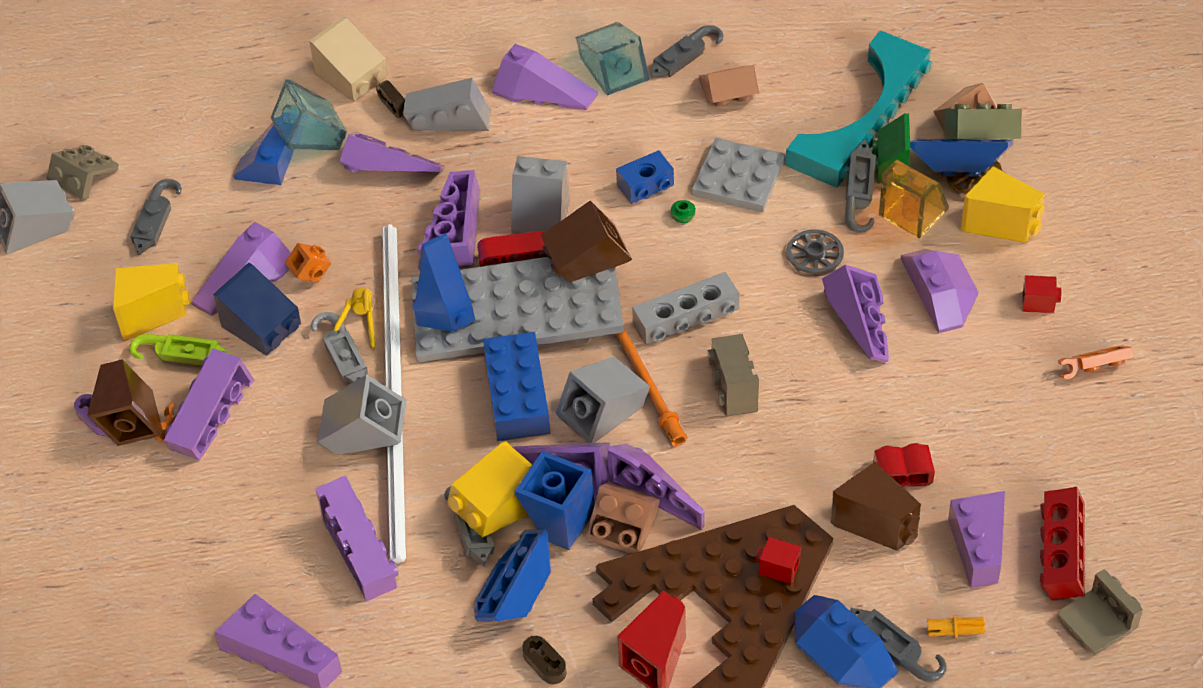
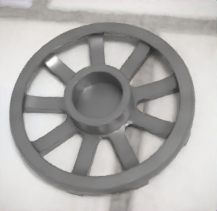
M812 229L800 232L790 240L787 246V259L798 272L814 274V276L835 271L844 257V248L841 241L835 235L824 230ZM817 233L821 235L819 240H811L809 234ZM804 236L807 244L806 246L801 245L796 240ZM825 236H829L834 240L833 243L826 246L823 243ZM792 246H793V247H795V248H797V249H800V250H802V251H804V252H802V253H792V252H791V248H792ZM839 246V253L826 252ZM806 257L800 264L795 260L796 258ZM825 257L834 258L837 260L833 264H831L828 260L825 259ZM812 261L814 269L805 266ZM821 261L826 267L818 269V262Z

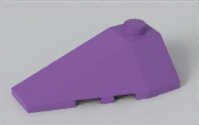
M254 222L236 239L192 300V305L211 316L218 313L213 294L246 264L251 263L268 280L275 282L290 270L285 261L291 252L273 231Z

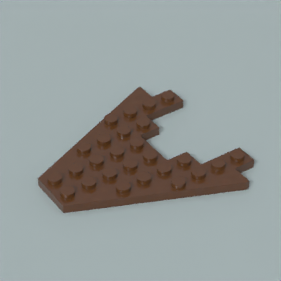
M791 505L596 565V573L609 586L592 598V603L610 622H613L652 590L658 594L665 591L670 596H676L680 600L694 591L729 623L712 636V643L728 658L692 688H765L795 625L794 612L806 602L833 546L834 538L798 507ZM768 537L801 546V560L792 585L759 575V563H756V556L760 546L765 547Z

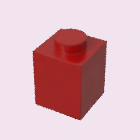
M1025 275L1022 290L1023 312L1054 313L1056 303L1061 302L1062 293L1061 287H1057L1056 277Z
M768 537L765 547L760 546L756 556V563H759V575L792 585L801 560V546Z

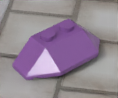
M923 249L901 255L900 259L938 333L963 327L978 296V290L959 254Z

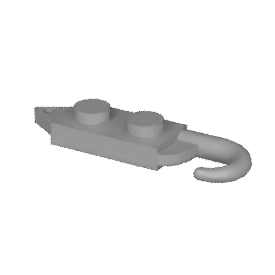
M332 312L318 314L312 320V331L316 332L317 324L325 320L330 321L334 327L339 316ZM342 323L338 331H334V329L329 331L324 337L325 347L343 382L353 383L365 376V374H368L367 366L344 324Z

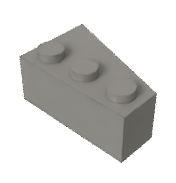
M468 78L407 93L403 115L412 130L489 131L491 110L473 78Z

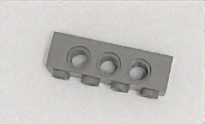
M723 272L633 306V324L646 345L655 341H661L673 334L684 332L689 328L708 323L715 318L729 315L739 310L740 293L727 273Z

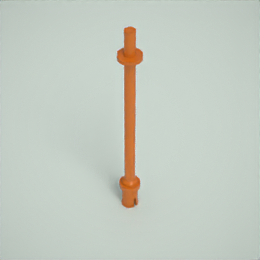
M624 329L623 333H616L638 376L650 386L648 395L660 415L658 420L660 428L665 430L673 446L684 444L688 437L679 424V416L676 412L669 411L626 330Z

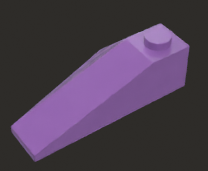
M514 44L502 59L492 94L513 102H521V99L533 100L535 104L543 105V102L556 103L558 107L587 110L598 96V91L536 51Z
M359 132L348 134L339 161L345 164V169L353 172H359V169L440 172L444 168V165L414 154L412 156L407 155L408 152L404 149L393 146L387 148L385 147L386 142Z
M843 265L822 278L825 288L824 294L869 359L886 363L889 361L887 336L882 331L885 315L880 313V305L884 304L877 276L874 273Z
M610 442L513 447L532 465L540 453L545 451L590 469L592 472L595 502L599 487L608 483L607 450L610 447Z
M627 443L608 448L609 482L660 498L658 508L700 530L704 528V510L650 455L646 454L644 450L634 448Z

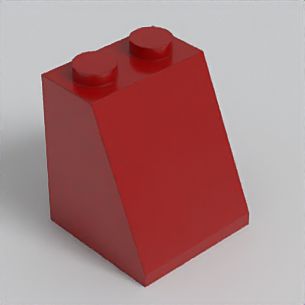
M662 591L617 636L619 667L647 688H669L686 639V607L678 597L670 596L665 591Z

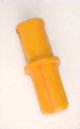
M953 615V618L927 619L928 637L954 635L955 638H958V635L984 634L986 630L984 617L957 618L956 615Z

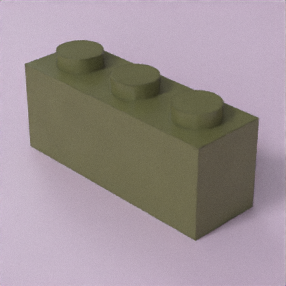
M955 104V109H945L944 139H1021L1022 109H1012V104H997V109H991V104H976V109H970V104Z

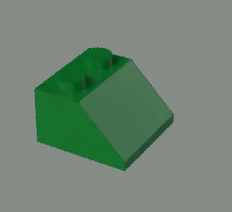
M904 113L879 129L877 140L872 141V154L877 155L874 172L877 173V183L907 184L910 160L909 113Z

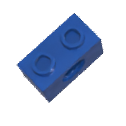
M658 150L616 168L617 186L632 204L674 186V168Z

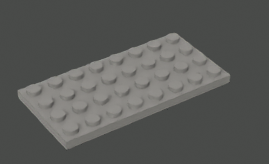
M549 257L460 270L472 303L475 321L452 332L418 326L414 318L418 363L484 353L483 339L535 332L537 345L623 333L624 325L616 268L614 267L573 282H569L563 276L558 277L551 267L553 261ZM419 276L411 277L413 299H416L415 282L419 281Z

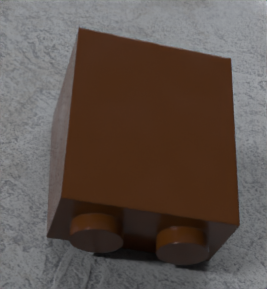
M591 200L541 234L545 244L542 248L553 261L551 264L553 271L558 277L563 276L569 282L614 268L632 260L615 224Z
M123 359L100 365L87 416L117 446L162 436L163 429L153 390Z
M874 462L833 491L831 524L897 551L904 545H910L917 538L921 503Z

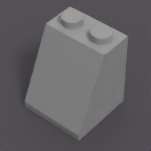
M517 156L512 178L511 232L513 234L536 231L546 232L566 218L570 202L567 161Z
M57 180L0 183V241L6 253H13L69 230L70 222L74 219V209L69 205L65 191L61 189Z
M613 356L569 372L556 414L589 443H595L643 407L650 386Z
M366 374L324 399L317 443L337 455L397 445L401 442L406 399Z

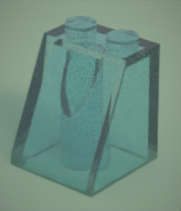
M615 22L576 37L581 60L607 96L650 80L640 36L621 23Z
M285 80L270 118L288 149L340 150L343 140L346 138L347 130L330 101L291 80Z

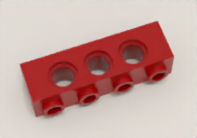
M1078 487L1044 491V503L1040 505L1041 516L1044 520V526L1040 527V535L1044 543V549L1040 550V560L1042 566H1044V573H1040L1041 588L1047 591L1052 601L1084 597L1085 502Z

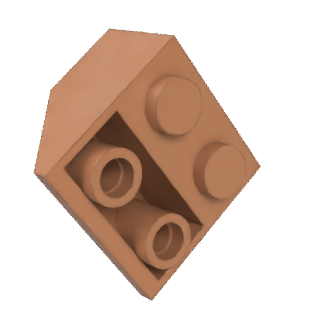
M980 83L963 88L933 112L945 132V109H955V104H970V109H976V104H991V109H997L985 85Z
M612 482L601 485L598 490L586 539L630 554L641 551L654 525L660 498Z

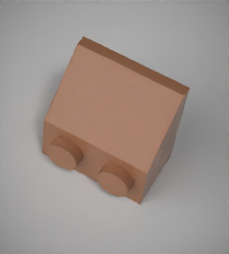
M754 65L699 75V80L708 103H715L716 107L730 104L729 99L739 98V102L752 100L754 94H759Z

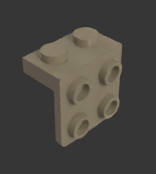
M80 145L77 148L63 149V151L51 154L46 180H57L62 189L80 199L89 198L93 176L116 171L119 164L114 162L111 157L94 151V148L91 146Z
M1103 569L1095 574L1092 590L1087 592L1084 597H1079L1060 609L1058 618L1090 653L1097 654L1137 629L1143 609L1138 600L1130 596L1122 588L1119 580Z

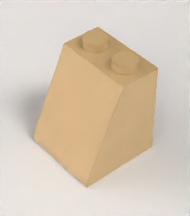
M345 16L338 19L309 41L315 75L353 101L366 94L368 90L388 76L385 57Z

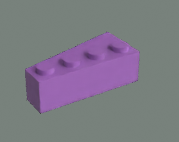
M474 170L450 172L440 195V203L438 207L435 206L433 211V220L425 230L423 243L446 233L458 266L474 265L480 187ZM420 243V245H419V247H418V249H417V250H418V253H419V256H420V252H421V246H422L423 243Z
M212 348L209 356L204 358L198 377L192 381L189 394L185 401L179 405L173 424L169 425L166 430L164 441L172 451L200 461L217 436L216 427L219 424H225L230 417L229 408L233 403L239 404L243 398V393L240 392L244 386L250 387L254 382V378L241 358Z
M342 476L315 488L322 520L366 602L396 589L395 577L399 575L393 560L388 561L386 548L382 540L377 539L371 520L367 519L360 500L357 499L347 476Z
M256 594L215 631L221 651L240 655L241 659L250 663L252 661L266 666L267 670L286 674L290 679L311 688H327L342 673L338 654Z

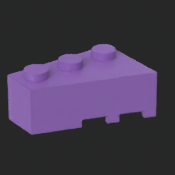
M1005 491L950 501L948 520L970 588L997 584L999 581L1002 564Z

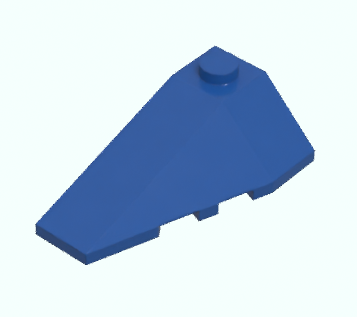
M283 110L242 156L235 171L234 180L281 185L307 118V112Z
M444 233L423 243L418 269L420 270L419 281L415 282L416 299L412 300L411 306L416 324L421 327L452 332L475 321V316L447 234Z

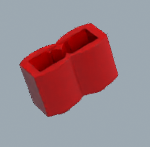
M911 443L902 448L887 445L874 451L873 463L876 462L902 487L926 486L933 483L935 470L929 445Z

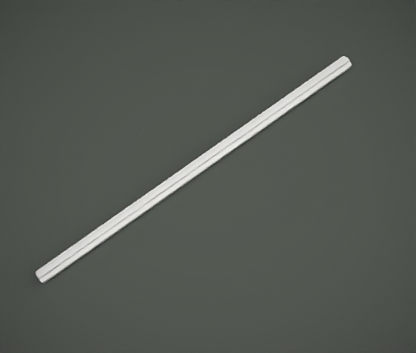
M388 224L387 227L382 228L385 386L402 396L397 228ZM403 430L401 442L397 445L387 446L389 559L393 560L395 564L406 560Z

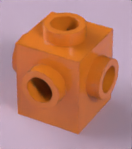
M297 243L286 259L285 264L296 278L304 282L307 280L319 282L331 265V262L325 255V250L320 246Z

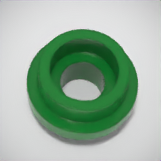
M679 200L671 206V215L679 223H688L695 216L696 208L690 201Z

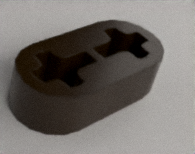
M389 80L377 84L376 92L383 104L396 118L403 116L405 99Z
M541 636L528 637L522 645L525 661L546 683L558 684L562 682L567 674L565 660ZM534 648L537 650L540 648L541 656L535 651L531 652L530 649ZM548 664L554 669L558 667L559 671H548Z

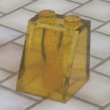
M896 160L882 174L879 216L919 239L948 211L949 204L939 183L899 160Z

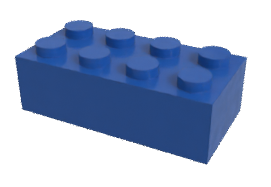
M535 332L483 339L497 441L551 434Z

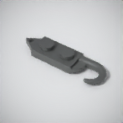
M705 25L691 35H686L653 59L651 78L666 75L672 77L703 54L705 42L702 37L709 33H714L718 36L716 43L719 44L724 37L722 30L713 25Z
M865 139L849 155L845 199L846 224L850 229L859 233L870 230L874 224V218H870L866 225H859L855 221V209L867 208L872 201L876 155L872 154Z
M164 179L157 182L148 200L145 201L130 236L132 243H135L138 255L142 254L149 247L157 245L171 211L170 201L160 195L164 188L170 186L176 188L177 194H181L182 187L178 181Z
M451 486L444 493L445 500H448ZM454 512V519L465 555L471 556L484 567L489 555L493 554L495 547L491 534L482 538Z
M850 608L854 615L858 614L856 616L881 638L896 665H901L915 677L925 682L938 681L944 676L947 664L941 655L937 654L935 656L939 662L938 670L934 672L925 670L918 664L921 657V647L918 641L875 609L867 611Z

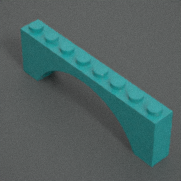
M880 30L869 43L868 62L877 72L883 87L877 103L862 118L843 128L824 133L798 134L786 149V166L838 188L843 180H847L851 151H855L864 139L871 149L872 141L878 135V130L887 125L890 118L893 119L896 116L899 106L902 103H906L911 90L918 87L924 74H928L932 66V61H930L931 50Z

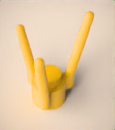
M358 288L353 291L352 298L346 299L345 307L334 326V331L339 330L350 308L356 314H367L370 348L375 349L372 293L367 288Z

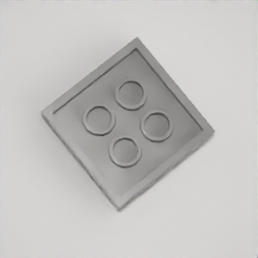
M715 138L693 186L692 196L764 212L785 162V154Z

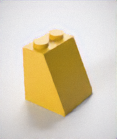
M993 166L965 195L960 230L966 233L1026 243L1032 235L1036 236L1042 227L1040 220L1045 210V205H1043L1045 194Z
M178 263L116 268L113 309L123 340H130L186 316V305H190L191 302L189 289L185 290L186 277L184 273H180Z
M504 441L451 484L447 505L483 538L528 516V513L515 495V490L532 464Z

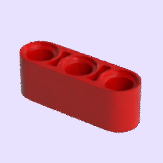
M536 231L483 238L477 244L480 267L548 257L542 248L545 244L541 234L544 232Z

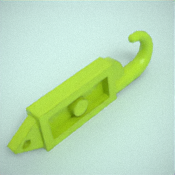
M141 334L135 337L129 345L130 354L137 359H143V355L136 351L137 347L141 344L155 345L156 355L162 361L202 366L204 358L209 356L212 348L230 354L219 345L217 340L168 334V336Z

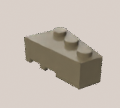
M743 334L711 338V349L707 350L709 365H714L715 370H712L714 385H719L720 390L717 391L719 406H724L726 416L758 412L759 378L757 374L753 375L752 373L754 364L753 361H749V350Z

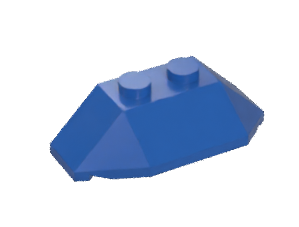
M914 139L910 141V148L934 172H941L942 176H956V172H966V176H981V172L988 170L1013 145V139Z
M545 529L524 530L519 535L520 539L513 543L498 559L474 602V618L478 622L503 621L527 617L551 573L548 532Z
M813 595L794 612L796 646L838 685L855 688H882L898 674V670L881 638L839 600Z

